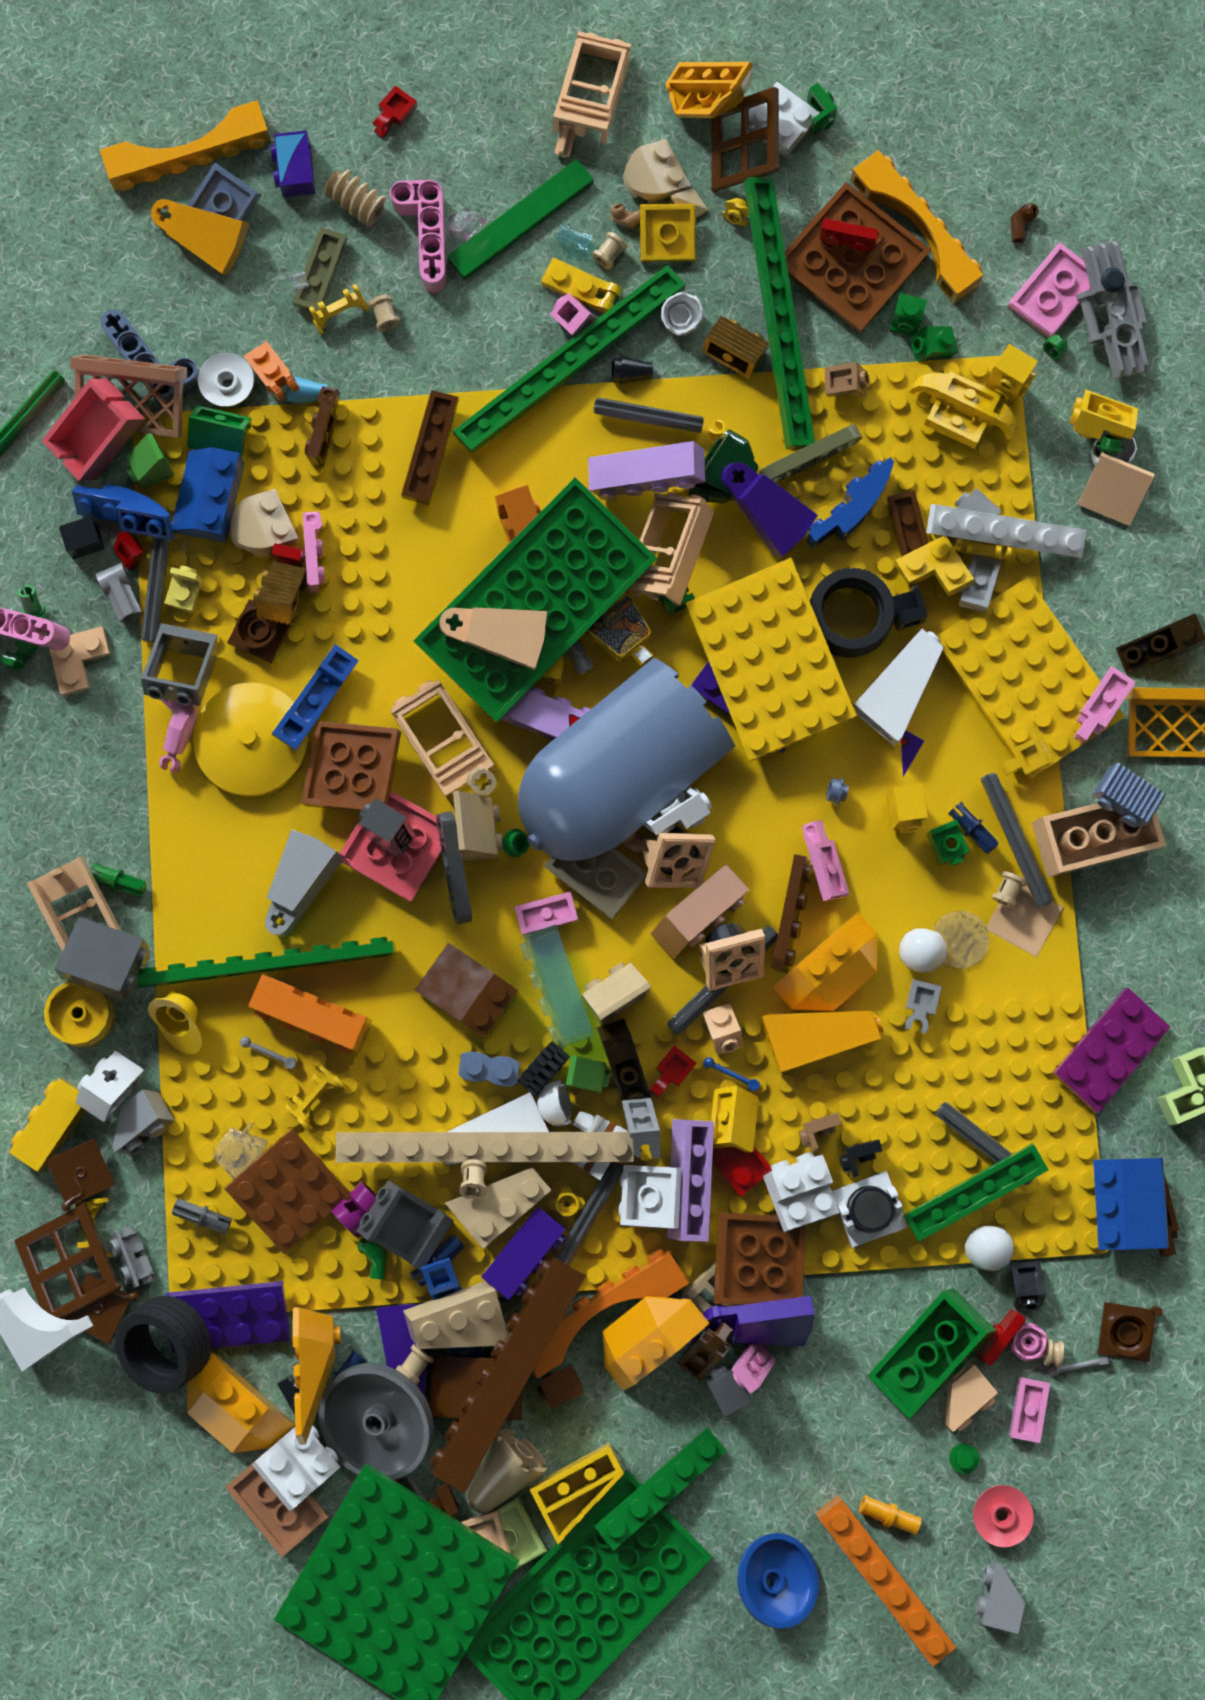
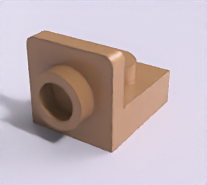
M857 362L825 367V395L829 398L854 393L859 397L867 396L866 388L870 385L869 374Z
M838 1113L802 1124L803 1130L799 1131V1135L804 1148L809 1147L811 1152L819 1150L814 1133L818 1132L819 1137L836 1132L835 1126L841 1124Z

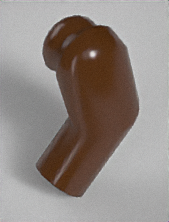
M1025 204L1011 216L1010 223L1013 243L1026 241L1025 227L1039 214V208L1036 204Z

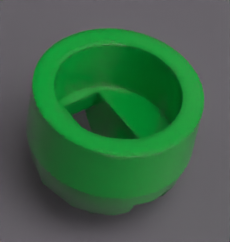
M1055 334L1043 343L1044 352L1054 360H1058L1064 355L1068 348L1067 340L1063 341L1061 339L1062 335Z

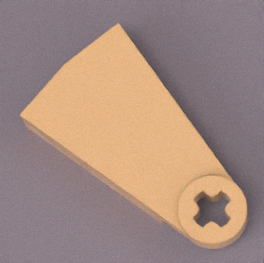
M450 608L442 614L439 626L442 633L449 638L456 639L534 670L544 642L547 611ZM453 615L458 616V621L462 622V627H457L455 631L450 630V625L446 624V619H452Z

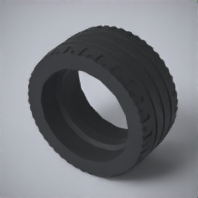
M844 568L832 572L816 586L810 598V603L830 652L835 656L855 658L872 652L885 640L894 621L895 607L890 589H888L880 577L865 569ZM852 588L861 590L870 596L876 604L879 613L877 625L873 631L865 637L850 639L841 637L830 630L824 621L823 607L824 602L831 593L838 589Z
M164 1295L143 1303L121 1322L116 1332L115 1349L123 1370H125L133 1382L152 1393L168 1394L186 1385L207 1365L211 1356L210 1353L212 1352V1341L207 1325L192 1306L179 1298ZM149 1325L165 1333L173 1343L178 1355V1364L162 1356L154 1346L149 1334Z

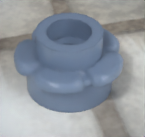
M831 778L828 785L826 801L834 802L835 806L840 801L844 802L847 797L848 785L844 784L843 778L839 780Z

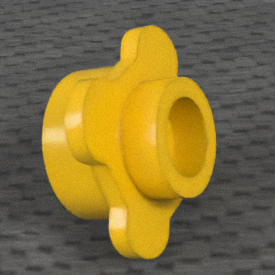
M739 198L726 201L724 204L726 210L723 211L722 217L732 224L746 226L748 224L747 216H749L747 202Z
M568 1186L561 1188L560 1195L550 1202V1209L560 1213L565 1222L573 1221L575 1213L585 1206V1200L573 1194L572 1189ZM566 1201L570 1202L569 1207L564 1205Z

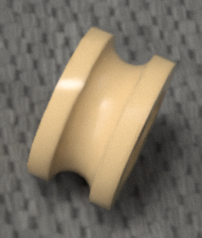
M1047 1339L1043 1363L1045 1366L1053 1363L1055 1367L1060 1368L1064 1357V1342L1058 1341L1053 1343L1052 1339Z

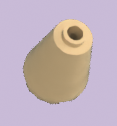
M504 1428L497 1434L466 1492L469 1506L478 1513L481 1511L484 1513L490 1512L538 1479L547 1470V1467L542 1468L545 1460L540 1452L525 1437L521 1442L515 1438L516 1431Z

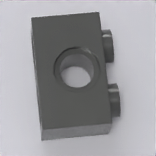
M723 1363L714 1367L709 1372L710 1376L705 1379L724 1417L751 1404V1401L745 1389L740 1387L735 1381L733 1371L731 1370L732 1365L726 1367Z

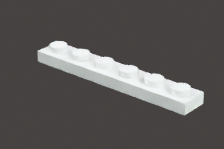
M931 504L926 533L1082 558L1087 530Z

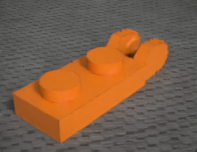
M267 341L244 356L270 394H274L279 402L285 399L284 393L281 390V387L287 384L294 392L300 390L289 369Z

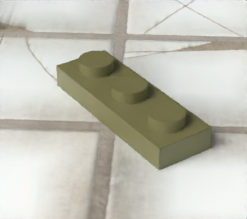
M320 227L292 301L295 307L310 311L309 307L313 306L316 312L320 310L317 303L325 302L347 243L346 235Z

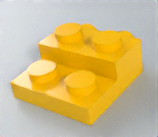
M1085 390L1083 397H1077L1074 402L1069 424L1074 425L1073 430L1077 431L1080 436L1087 439L1096 438L1100 440L1103 431L1106 430L1115 438L1123 439L1125 437L1130 440L1132 439L1136 430L1138 408L1089 390Z

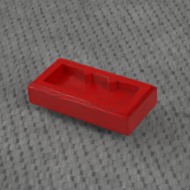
M1010 1309L999 1324L995 1323L993 1325L997 1331L975 1356L989 1366L993 1365L1026 1322V1318L1019 1312Z

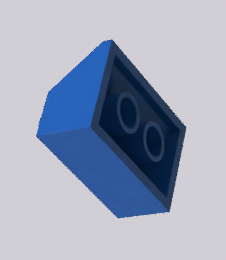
M213 447L189 451L172 521L173 533L222 543L227 542L229 523L234 512L245 464L240 453Z
M1163 1158L1093 1160L1098 1249L1169 1248Z

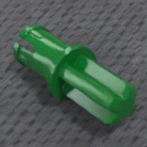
M97 862L91 867L92 870L101 873V875L92 873L96 882L110 886L113 891L121 890L141 897L147 889V882L145 880L125 874L122 869L114 870Z

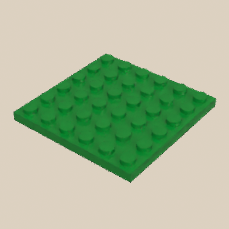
M366 1463L279 1609L274 1621L397 1700H438L513 1573L519 1559Z

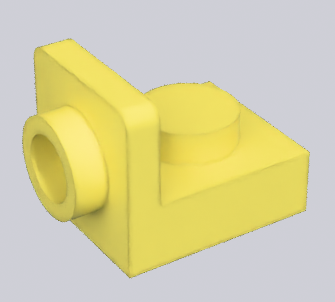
M180 566V569L171 567L170 574L172 579L164 602L166 606L194 613L203 584L195 569L187 566Z

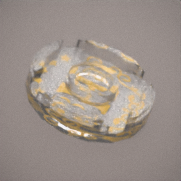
M967 911L951 912L942 916L932 930L938 932L947 945V957L943 964L955 969L968 968L977 964L986 955L990 944L984 922L975 914Z

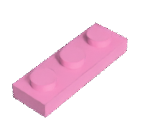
M748 1344L731 1369L733 1377L740 1387L746 1388L751 1394L761 1386L776 1359L764 1344Z

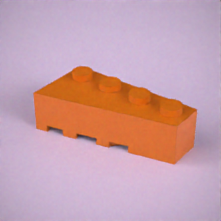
M528 485L495 496L497 513L507 540L510 543L541 511L537 501H533Z
M264 974L261 975L248 1007L255 1009L254 1016L266 1021H270L271 1016L282 1021L281 1027L295 1033L298 1028L309 1032L307 1038L321 1044L327 1039L335 1043L333 1049L350 1055L352 1050L359 1053L372 1023V1020L366 1016L353 1013L344 1007L329 1003L322 998L303 992Z

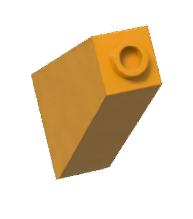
M872 1011L768 1014L760 1018L779 1073L881 1039L880 1033L883 1032L880 1018L878 1015L873 1016Z

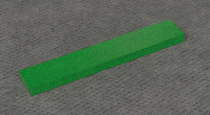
M575 159L447 256V260L465 281L594 183L593 177Z

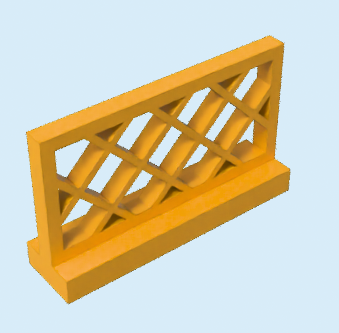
M1132 687L1127 695V700H1129L1128 756L1205 757V749L1202 752L1196 751L1189 743L1199 733L1205 737V722L1199 725L1190 715L1198 706L1205 708V688ZM1136 705H1146L1154 713L1144 725L1136 718ZM1153 705L1162 707L1157 710ZM1169 706H1175L1183 714L1173 725L1161 714ZM1182 706L1191 707L1186 711ZM1157 717L1168 727L1158 739L1147 729ZM1185 718L1197 728L1187 739L1175 729ZM1136 724L1140 727V729L1137 732ZM1144 732L1154 743L1146 751H1135V739ZM1171 732L1182 742L1175 751H1168L1161 744V741ZM1156 746H1158L1162 751H1152V750H1153ZM1186 746L1190 751L1181 750Z

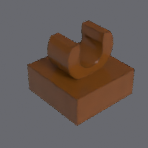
M445 1482L437 1485L436 1491L438 1496L427 1501L440 1510L444 1508L445 1512L450 1516L458 1513L460 1507L451 1486Z

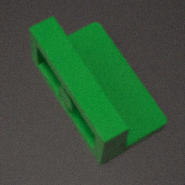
M197 405L189 416L187 446L197 450L213 447L238 452L242 457L244 437L251 429L252 418Z

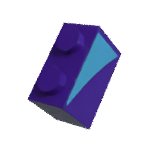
M307 130L274 134L275 145H271L270 148L272 161L277 162L278 171H273L275 187L281 189L283 197L316 194L311 143Z

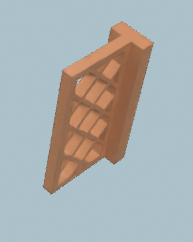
M85 354L70 357V369H75V397L84 387V375H91L94 379L107 377L105 379L110 381L113 378L118 379L124 387L121 393L125 395L128 392L137 403L135 408L137 410L141 408L150 419L144 426L140 425L135 432L176 438L182 437L183 380L187 379V367ZM138 382H143L151 391L144 399H141L133 389ZM164 385L174 386V398L169 403L159 393V390ZM153 396L164 407L156 415L145 404ZM166 411L173 419V430L165 429L158 420Z

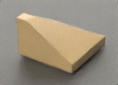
M694 188L675 193L671 196L670 204H695L696 219L708 212L707 207Z

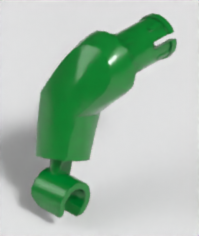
M24 585L23 587L26 595H24L23 589L20 587L17 594L23 606L21 613L48 620L47 608L39 602L36 588L33 585ZM16 640L14 645L19 648L17 652H5L1 662L7 665L8 668L20 670L25 664L24 655L27 654L31 657L40 646Z

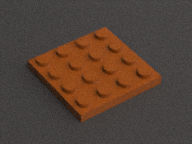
M845 182L785 250L789 278L861 334L928 257L931 249ZM827 218L879 229L873 251H857L852 246L842 244L833 246L823 240H819L823 219Z

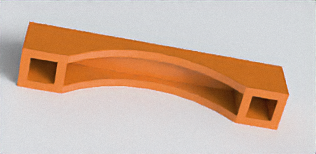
M662 1249L653 1252L647 1257L648 1262L639 1268L636 1264L622 1272L623 1278L615 1283L609 1280L596 1289L598 1293L588 1299L584 1296L571 1305L573 1309L564 1314L533 1370L536 1378L538 1379L563 1363L566 1351L576 1333L589 1319L601 1310L615 1303L645 1298L646 1296L667 1298L688 1285V1277L671 1250L668 1249L663 1252Z
M839 1495L835 1496L815 1513L932 1667L956 1648Z

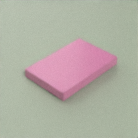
M1059 242L1008 303L1007 307L1047 338L1055 335L1081 304L1080 301H1077L1076 295L1091 290L1084 260Z

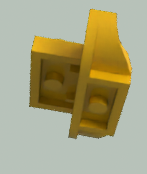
M952 371L949 374L929 373L922 375L916 379L909 391L912 394L925 392L932 395L929 402L934 405L924 423L925 426L975 449L984 429L990 431L993 425L1002 429L1006 435L1005 438L1011 440L1015 432L1016 421L1010 408L1000 399V394Z

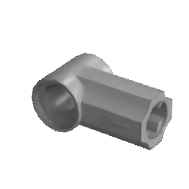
M122 562L96 574L99 585L105 596L109 598L120 623L130 622L143 614L141 606L131 588L133 586L132 581Z

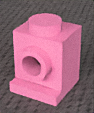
M569 293L557 300L554 309L550 313L574 337L598 319Z

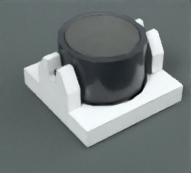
M887 1171L832 1191L852 1248L907 1228L902 1213L903 1206L898 1199L896 1189L891 1184Z

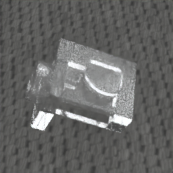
M464 207L445 226L457 244L461 246L476 235L486 221L480 213Z

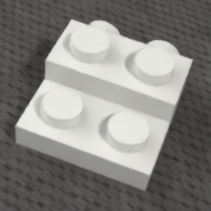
M776 82L774 86L779 89V154L787 158L810 130L812 119L819 112ZM767 103L750 109L749 132L767 127Z
M687 787L649 819L644 826L655 835L668 833L675 827L676 822L686 829L689 827L694 828L705 821V816L711 813L709 809L712 808V804L704 793L700 794L697 788Z
M813 1152L803 1154L796 1158L798 1163L789 1165L787 1160L771 1166L772 1171L763 1176L784 1232L840 1213L829 1184L833 1183L823 1154L816 1157Z
M624 1165L620 1178L622 1187V1202L619 1205L620 1225L679 1228L682 1168Z
M313 1425L306 1445L299 1444L294 1427L251 1464L289 1511L294 1509L340 1468L336 1463L338 1461L337 1454L330 1447L324 1448L317 1440L319 1433Z

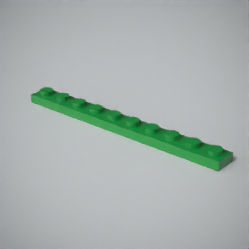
M748 177L744 181L785 448L802 449L815 443L774 180L773 178Z
M668 265L455 428L453 430L454 436L471 455L661 309L667 298L676 293L683 292L686 284Z
M387 937L370 939V944L359 945V941H348L341 943V948L330 949V945H317L312 947L313 951L301 953V948L283 950L284 955L272 956V952L254 954L255 959L243 960V956L227 957L225 963L215 964L214 960L197 961V966L186 968L185 963L168 965V970L157 971L156 967H147L139 970L137 975L138 983L135 989L396 955L395 943L388 941Z

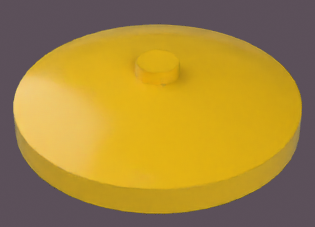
M251 682L230 686L214 695L200 711L193 731L194 754L199 767L208 779L222 790L243 797L267 795L287 785L297 775L305 761L309 737L307 734L295 751L271 734L293 705V700L277 688Z

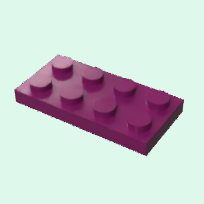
M1124 988L1052 1072V1075L1093 1113H1099L1169 1030L1170 1026L1129 988Z

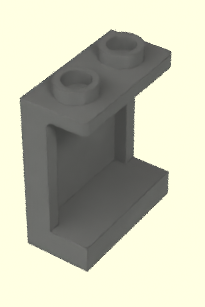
M388 1180L386 1185L378 1191L376 1201L369 1212L365 1213L361 1218L357 1232L366 1240L380 1245L421 1271V1267L426 1266L454 1220L443 1211Z

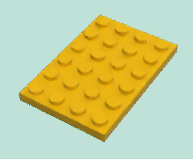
M792 558L686 603L750 762L857 718Z
M1028 577L991 600L987 613L975 610L937 635L941 640L940 644L944 647L941 652L1013 758L1017 757L1014 748L1035 737L1043 736L1054 762L1031 774H1027L1028 780L1097 736L1096 733L1092 732L1083 744L1073 738L1082 725L1076 721L1080 716L1079 713L1101 681ZM1118 708L1106 728L1100 733L1125 717L1120 708Z

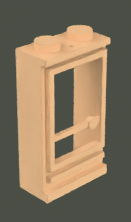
M578 31L556 111L553 115V132L558 133L560 123L566 122L575 125L574 133L579 137L585 136L586 128L601 131V143H607L630 62L631 44L619 39L612 40L599 37L594 33ZM581 53L619 62L611 89H608L606 85L600 87L574 80ZM572 85L598 91L603 95L610 94L607 105L569 96Z
M667 492L666 495L655 493V500L640 541L654 555L658 552L669 556L674 555L670 568L651 565L626 591L635 598H640L641 593L656 601L659 600L660 595H663L675 605H681L714 511L706 504L704 498L697 495H690L688 498L674 492ZM671 511L689 513L676 550L673 547H668L667 549L658 547Z
M438 679L435 682H432V680L425 682L418 687V692L411 697L407 695L401 697L394 702V707L390 711L446 800L452 798V792L463 785L468 787L467 775L475 767H483L493 772L495 771V766ZM440 694L462 730L455 731L452 737L425 752L403 716ZM465 734L473 747L436 769L429 756L454 740H460L462 735Z
M84 856L78 857L74 861L27 883L62 952L69 938L60 921L87 907H93L96 903L108 926L122 931ZM88 885L94 899L90 898L87 900V903L58 917L51 902Z

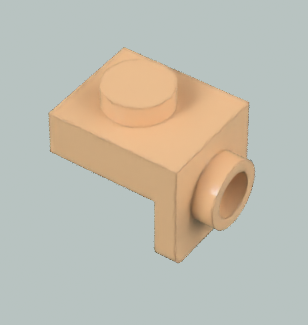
M730 1003L703 1012L704 1020L717 1055L730 1053L744 1046L741 1029Z

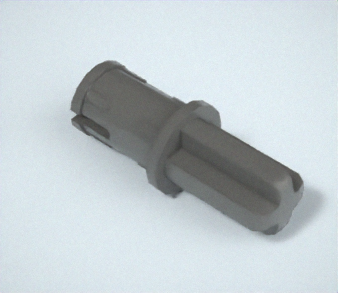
M178 1199L175 1202L172 1210L174 1216L197 1224L196 1228L202 1226L223 1236H226L232 1222L231 1217L208 1209L209 1206L203 1208L182 1199Z

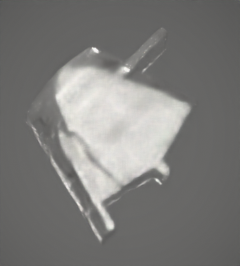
M249 1122L244 1131L231 1128L213 1152L212 1157L232 1180L266 1149L268 1140L249 1134L254 1126L253 1122Z

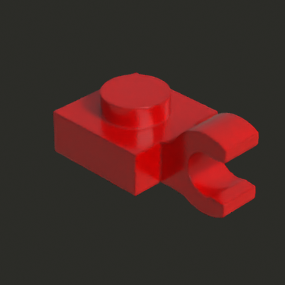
M395 85L378 105L379 111L382 113L373 122V125L376 127L374 132L383 138L390 130L393 122L401 126L417 108V101Z
M674 1045L655 1068L662 1075L649 1091L659 1098L671 1082L679 1087L697 1063Z

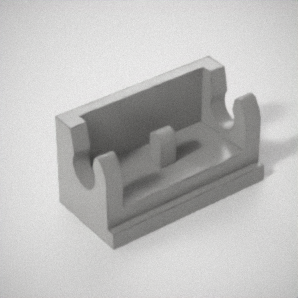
M652 1099L622 1101L629 1135L633 1139L635 1156L639 1158L641 1154L640 1147L648 1144L650 1145L649 1149L652 1159L661 1158L660 1129Z

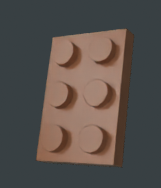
M252 1465L247 1467L225 1487L281 1557L287 1554L329 1517V1514L312 1493L294 1509L289 1511Z

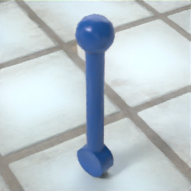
M707 1057L703 1061L704 1067L708 1069L714 1068L748 1085V1088L752 1091L757 1090L760 1086L758 1080H749L715 1063L711 1057Z

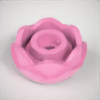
M1024 1323L1010 1341V1346L1014 1354L1020 1359L1031 1361L1044 1355L1047 1336L1038 1325ZM1027 1339H1030V1344H1026Z

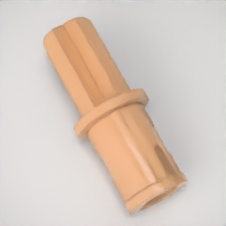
M560 123V133L555 148L557 156L562 158L570 157L576 137L574 124Z

